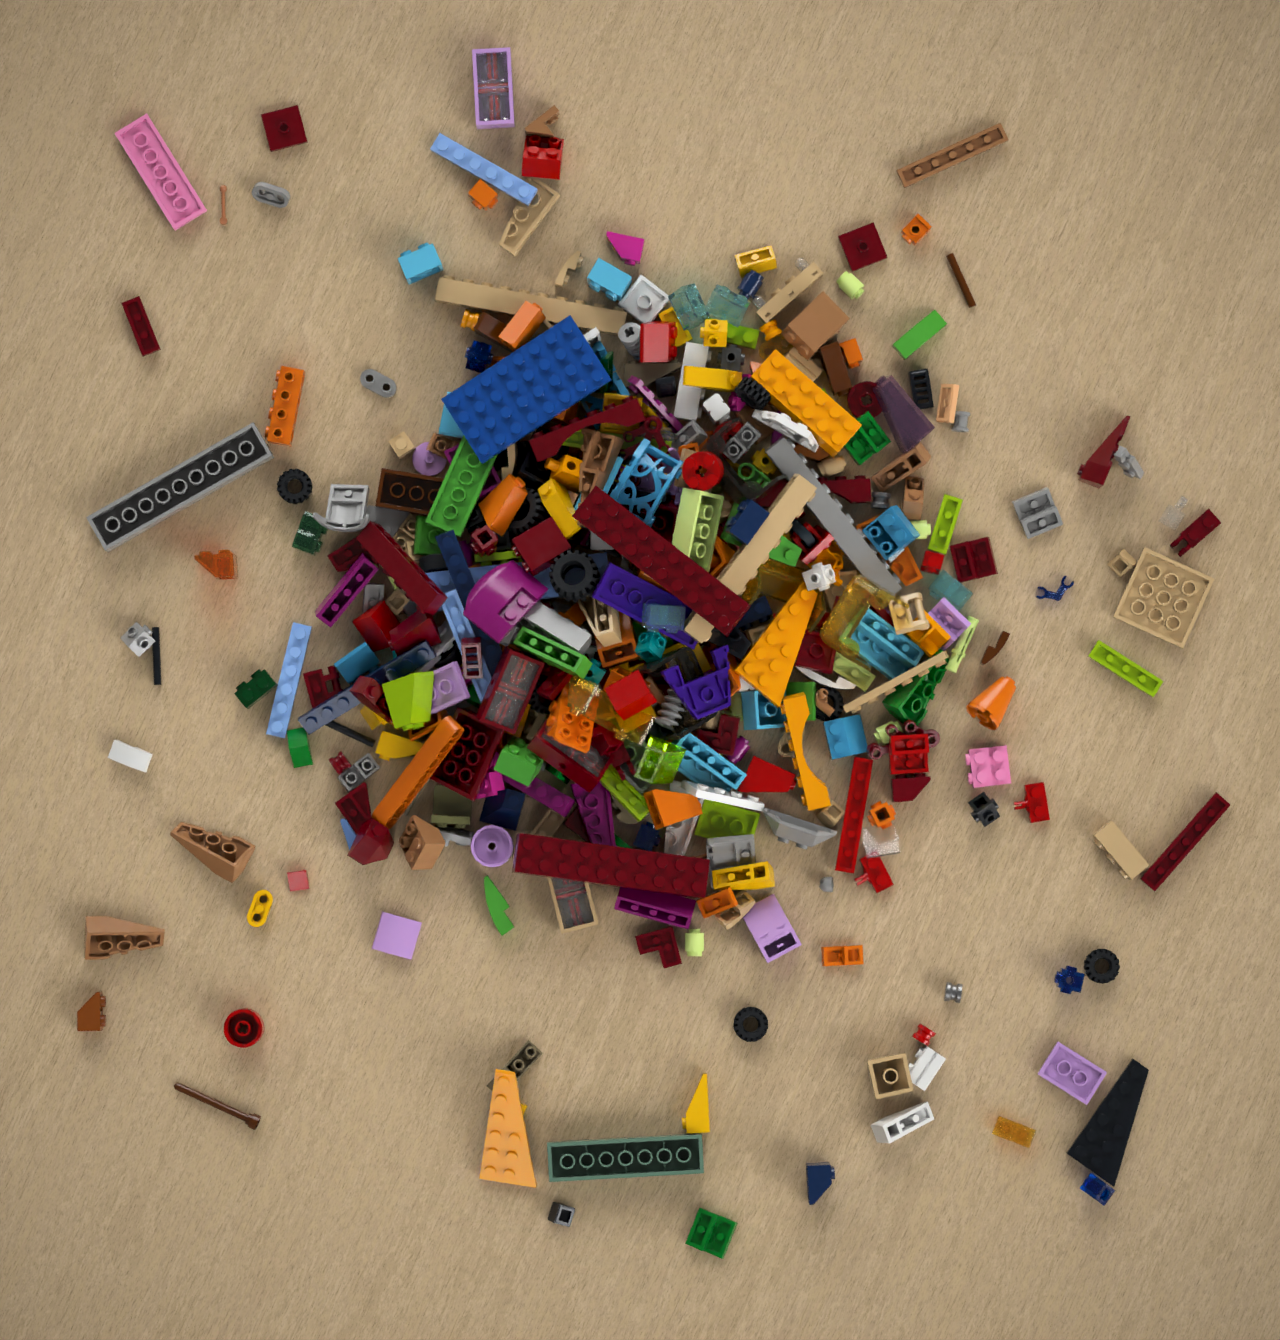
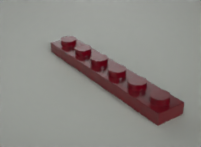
M1215 792L1142 875L1140 880L1155 892L1230 807V804Z

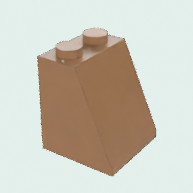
M823 291L786 326L781 334L808 361L819 351L820 347L826 345L836 336L850 318Z

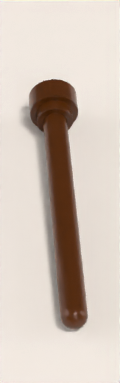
M175 1083L174 1085L175 1090L245 1121V1124L253 1130H256L260 1122L261 1116L258 1114L250 1113L248 1115L181 1083Z

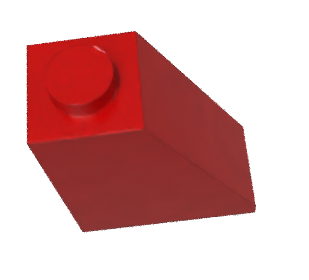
M753 756L746 771L747 776L741 782L738 792L787 793L789 789L793 790L797 780L794 779L796 774Z

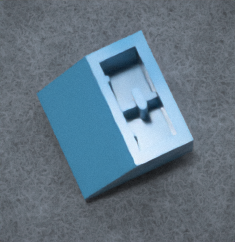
M897 505L889 507L862 530L885 560L907 547L920 536Z

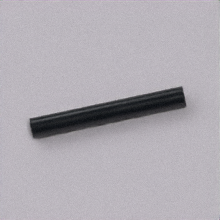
M152 627V637L155 640L152 644L154 685H162L159 627Z
M335 721L325 725L372 748L376 742Z

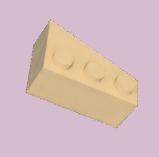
M587 596L585 597L586 601L583 602L581 599H578L581 610L603 647L622 642L618 610L593 597Z

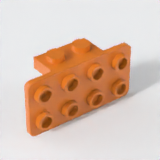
M570 680L561 690L560 696L553 700L549 706V711L551 712L546 722V726H548L547 735L552 736L557 742L587 753L590 750L598 692Z

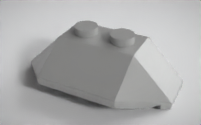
M765 807L763 809V813L774 835L778 836V841L788 844L790 840L796 842L797 847L807 850V847H813L837 834L835 830Z

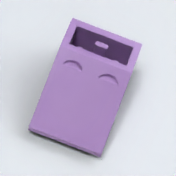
M774 894L755 903L743 917L767 963L802 945Z

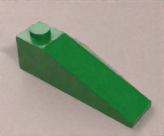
M939 649L932 657L943 652V650ZM947 663L938 668L935 665L930 667L929 673L922 677H919V675L912 677L913 682L902 686V684L895 687L896 691L887 695L882 701L888 712L903 724L906 720H913L918 726L926 716L928 711L926 706L929 700H933L935 696L933 691L937 683H941L947 670L945 669ZM909 724L907 727L910 729L913 724Z

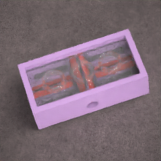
M510 47L472 49L477 129L515 127Z

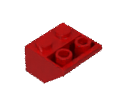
M526 135L522 160V176L560 180L564 139Z

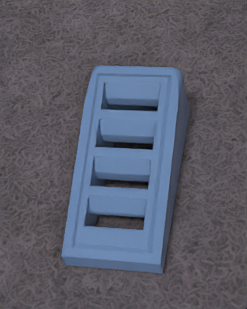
M344 818L340 822L350 850L357 834Z

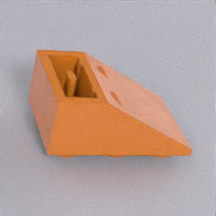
M620 611L618 612L622 642L603 647L594 634L597 650L604 669L641 659L635 653L638 641L631 617Z

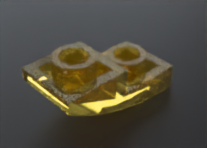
M998 1116L992 1134L1030 1148L1037 1130Z

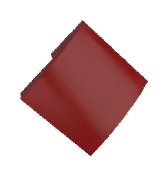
M928 734L890 736V775L929 772Z

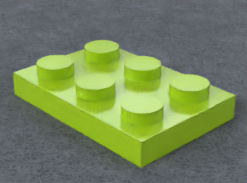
M705 799L702 806L703 814L699 817L694 835L704 838L755 835L760 813Z

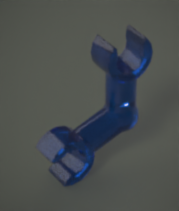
M1064 576L1056 592L1047 591L1044 587H1038L1037 589L1044 591V596H1036V598L1039 600L1048 598L1060 601L1066 590L1073 586L1074 581L1067 586L1064 584L1067 576Z

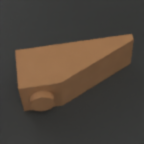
M920 441L871 476V479L880 492H884L927 464L931 455Z

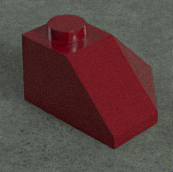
M373 818L362 823L347 856L361 865L387 859L394 845L389 829Z

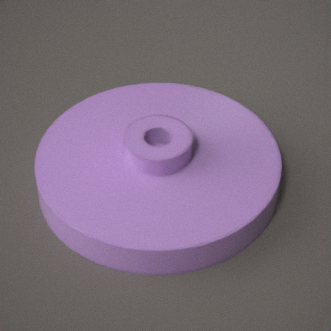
M424 442L414 450L412 462L420 474L435 476L445 468L447 459L427 451L426 448L429 442Z

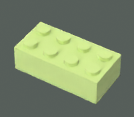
M683 488L676 516L672 545L709 572L724 496Z

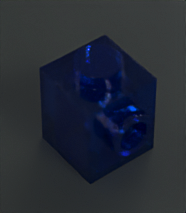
M647 822L646 825L641 824L633 845L646 851H651L653 846H658L661 836L658 835L659 830H655L654 824Z
M1092 1173L1089 1174L1080 1187L1081 1190L1103 1206H1105L1116 1191Z

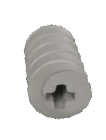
M632 322L626 323L619 329L618 337L628 353L634 359L640 360V325Z
M667 689L669 696H664L666 703H661L660 706L663 710H658L657 713L660 717H655L654 721L660 726L674 731L672 725H679L675 718H682L678 711L684 712L685 709L681 707L683 703L672 689Z

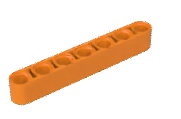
M446 716L442 719L373 811L372 818L388 829H391L462 736L464 728L452 716Z

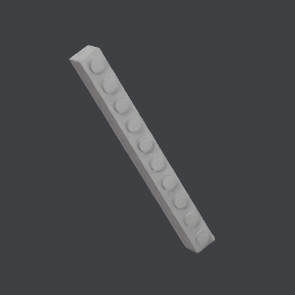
M781 437L764 452L788 482L795 473L800 474L817 487L815 497L810 502H807L806 506L824 529L834 537L835 543L882 602L887 601L902 589L899 585L901 583L900 579L895 573L891 575L887 570L890 568L883 558L880 560L877 557L878 551L872 544L868 545L864 540L866 536L861 529H855L852 525L854 520L848 513L845 515L841 511L843 506L836 498L833 500L830 497L829 493L831 491L824 483L820 484L817 480L819 476L813 468L809 470L805 465L807 460L801 453L797 454L794 448L796 446L789 438Z

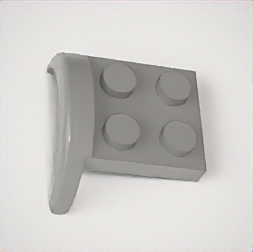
M331 484L326 517L324 518L314 512L313 518L323 527L333 531L355 532L362 530L369 521V514H366L369 486Z
M754 834L716 837L706 840L707 859H710L709 877L712 889H714L713 870L756 863Z

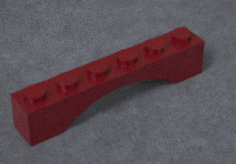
M631 395L622 399L623 403L608 404L604 406L605 410L597 412V410L586 413L587 417L579 419V417L568 420L569 424L561 426L560 423L550 427L551 431L547 433L539 431L532 434L533 438L529 442L537 462L555 456L567 438L584 427L600 423H612L629 427L646 420L638 397L633 398Z
M866 475L854 476V479H847V476L835 477V480H828L827 477L817 478L821 485L824 483L829 488L831 493L844 498L851 504L871 503L870 478L866 479ZM779 479L778 483L769 484L762 492V496L755 492V502L762 508H769L788 481L786 479ZM764 480L758 485V488L763 484Z

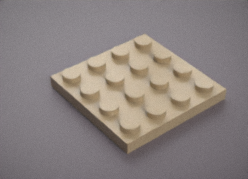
M1144 547L1113 618L1183 649L1214 578Z

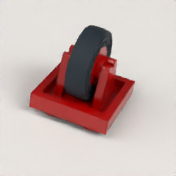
M797 519L792 521L793 526L790 531L793 534L789 538L802 549L799 560L808 565L817 559V555L822 550L827 549L831 545L834 537L818 525L813 528L807 522L801 524Z

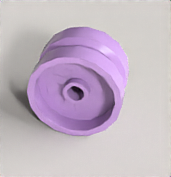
M495 825L484 826L477 830L471 841V852L475 860L487 867L503 865L512 856L514 849L513 839L509 832ZM491 842L495 843L496 845L494 850L488 848V845L491 844Z

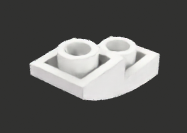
M114 740L108 758L131 768L147 772L153 754L138 747H132L119 740Z

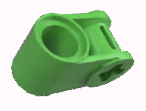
M743 463L738 468L739 477L759 496L763 495L762 492L769 484L774 483L751 463ZM742 467H751L752 474L749 477L743 476L741 473ZM764 480L763 484L758 488V485Z

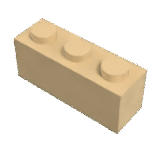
M1109 821L1093 835L1095 845L1100 850L1103 848L1108 853L1106 858L1112 864L1116 863L1120 868L1118 872L1124 879L1132 880L1149 866L1147 861L1113 821Z

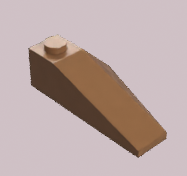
M180 822L170 832V835L212 872L231 883L243 873L256 847L240 837L233 836V838L222 836V832L218 831L215 833L207 832L203 827Z
M86 916L84 959H108L110 955L117 953L125 955L128 954V951L134 949L142 951L163 946L165 930L107 916Z

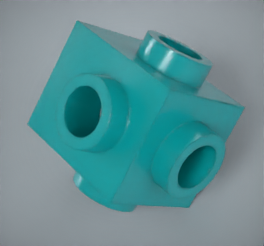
M655 629L643 632L638 638L635 653L646 663L659 660L664 653L667 640Z
M592 658L590 661L593 664L589 670L593 674L589 675L587 673L584 680L579 679L578 682L586 687L591 685L596 689L607 670L601 667V662Z

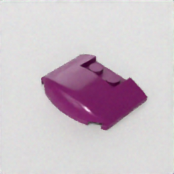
M512 560L494 567L479 579L467 597L463 616L499 644L543 597L548 588L531 574L526 573L521 566Z

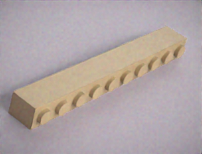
M444 275V278L439 277L435 296V302L514 317L524 302L527 301L531 304H538L543 309L542 313L550 324L556 325L571 315L579 329L590 331L596 327L600 333L618 336L619 329L626 324L627 312H624V309L619 307H613L611 310L606 309L605 305L594 303V306L586 305L587 302L575 300L574 303L567 301L568 298L560 296L553 299L544 293L532 295L530 291L519 289V292L511 291V288L507 286L494 288L492 287L493 284L485 282L478 285L474 284L473 280L463 279L462 281H457L455 277Z
M794 473L767 511L770 514L748 545L742 544L717 577V580L735 594H743L749 579L752 580L758 573V567L769 559V552L780 544L781 536L792 528V521L803 513L804 505L815 497L817 487L800 474ZM695 611L691 612L680 627L682 631L701 644L709 640L712 635L711 631L714 628L713 625Z

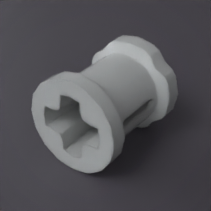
M956 411L954 427H952L951 431L969 432L967 423L970 412Z

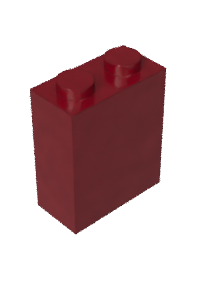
M552 516L512 539L513 547L511 549L516 557L520 556L523 561L521 563L526 573L530 572L532 576L549 568L551 564L554 565L555 562L553 560L556 557L558 559L561 558L559 554L564 553L566 555L568 550L572 551V547Z

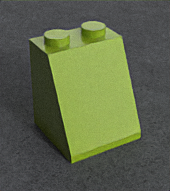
M433 671L412 673L382 684L395 729L402 728L403 731L415 730L424 727L423 723L430 721L434 681Z

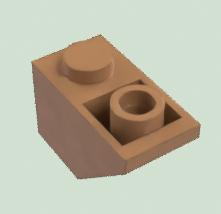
M905 477L902 512L908 519L921 520L924 500V478Z

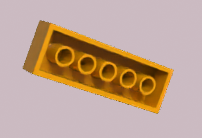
M776 349L750 377L767 390L771 396L769 402L781 413L790 416L791 421L795 423L800 422L808 427L807 430L812 432L818 445L833 458L862 426L861 423Z

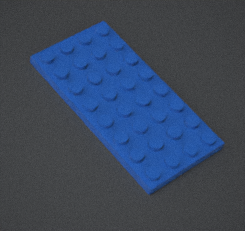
M569 315L441 400L483 464L612 379L571 315Z

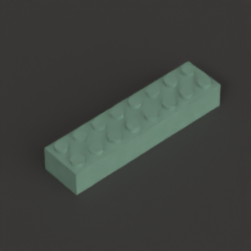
M702 1133L547 1142L549 1182L704 1173Z

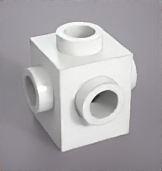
M822 562L811 566V570L802 573L808 591L819 589V592L830 588V584L836 582L835 572L831 564L823 565Z

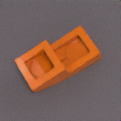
M863 945L821 947L822 966L864 964Z

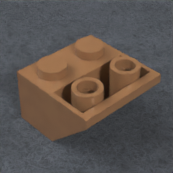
M416 815L411 816L404 832L399 838V845L412 870L432 869L446 844L438 828Z

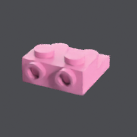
M1007 745L970 749L968 754H965L966 765H970L971 773H968L969 785L972 784L973 788L1011 784Z

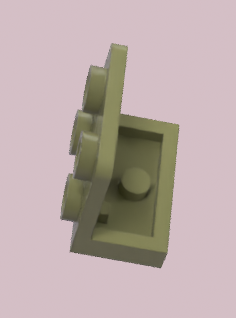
M436 785L434 787L431 823H435V827H447V824H455L454 828H466V825H471L472 800L443 785Z

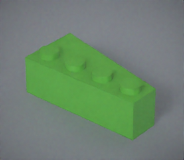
M735 502L727 522L732 516L735 517L738 512L737 508L739 505ZM725 524L720 538L740 547L742 543L725 531L727 528ZM782 535L780 544L769 552V558L795 567L802 549Z

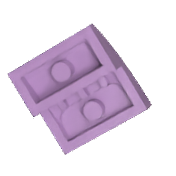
M944 597L928 612L951 636L940 647L943 651L971 625Z
M382 912L372 949L411 960L422 923Z

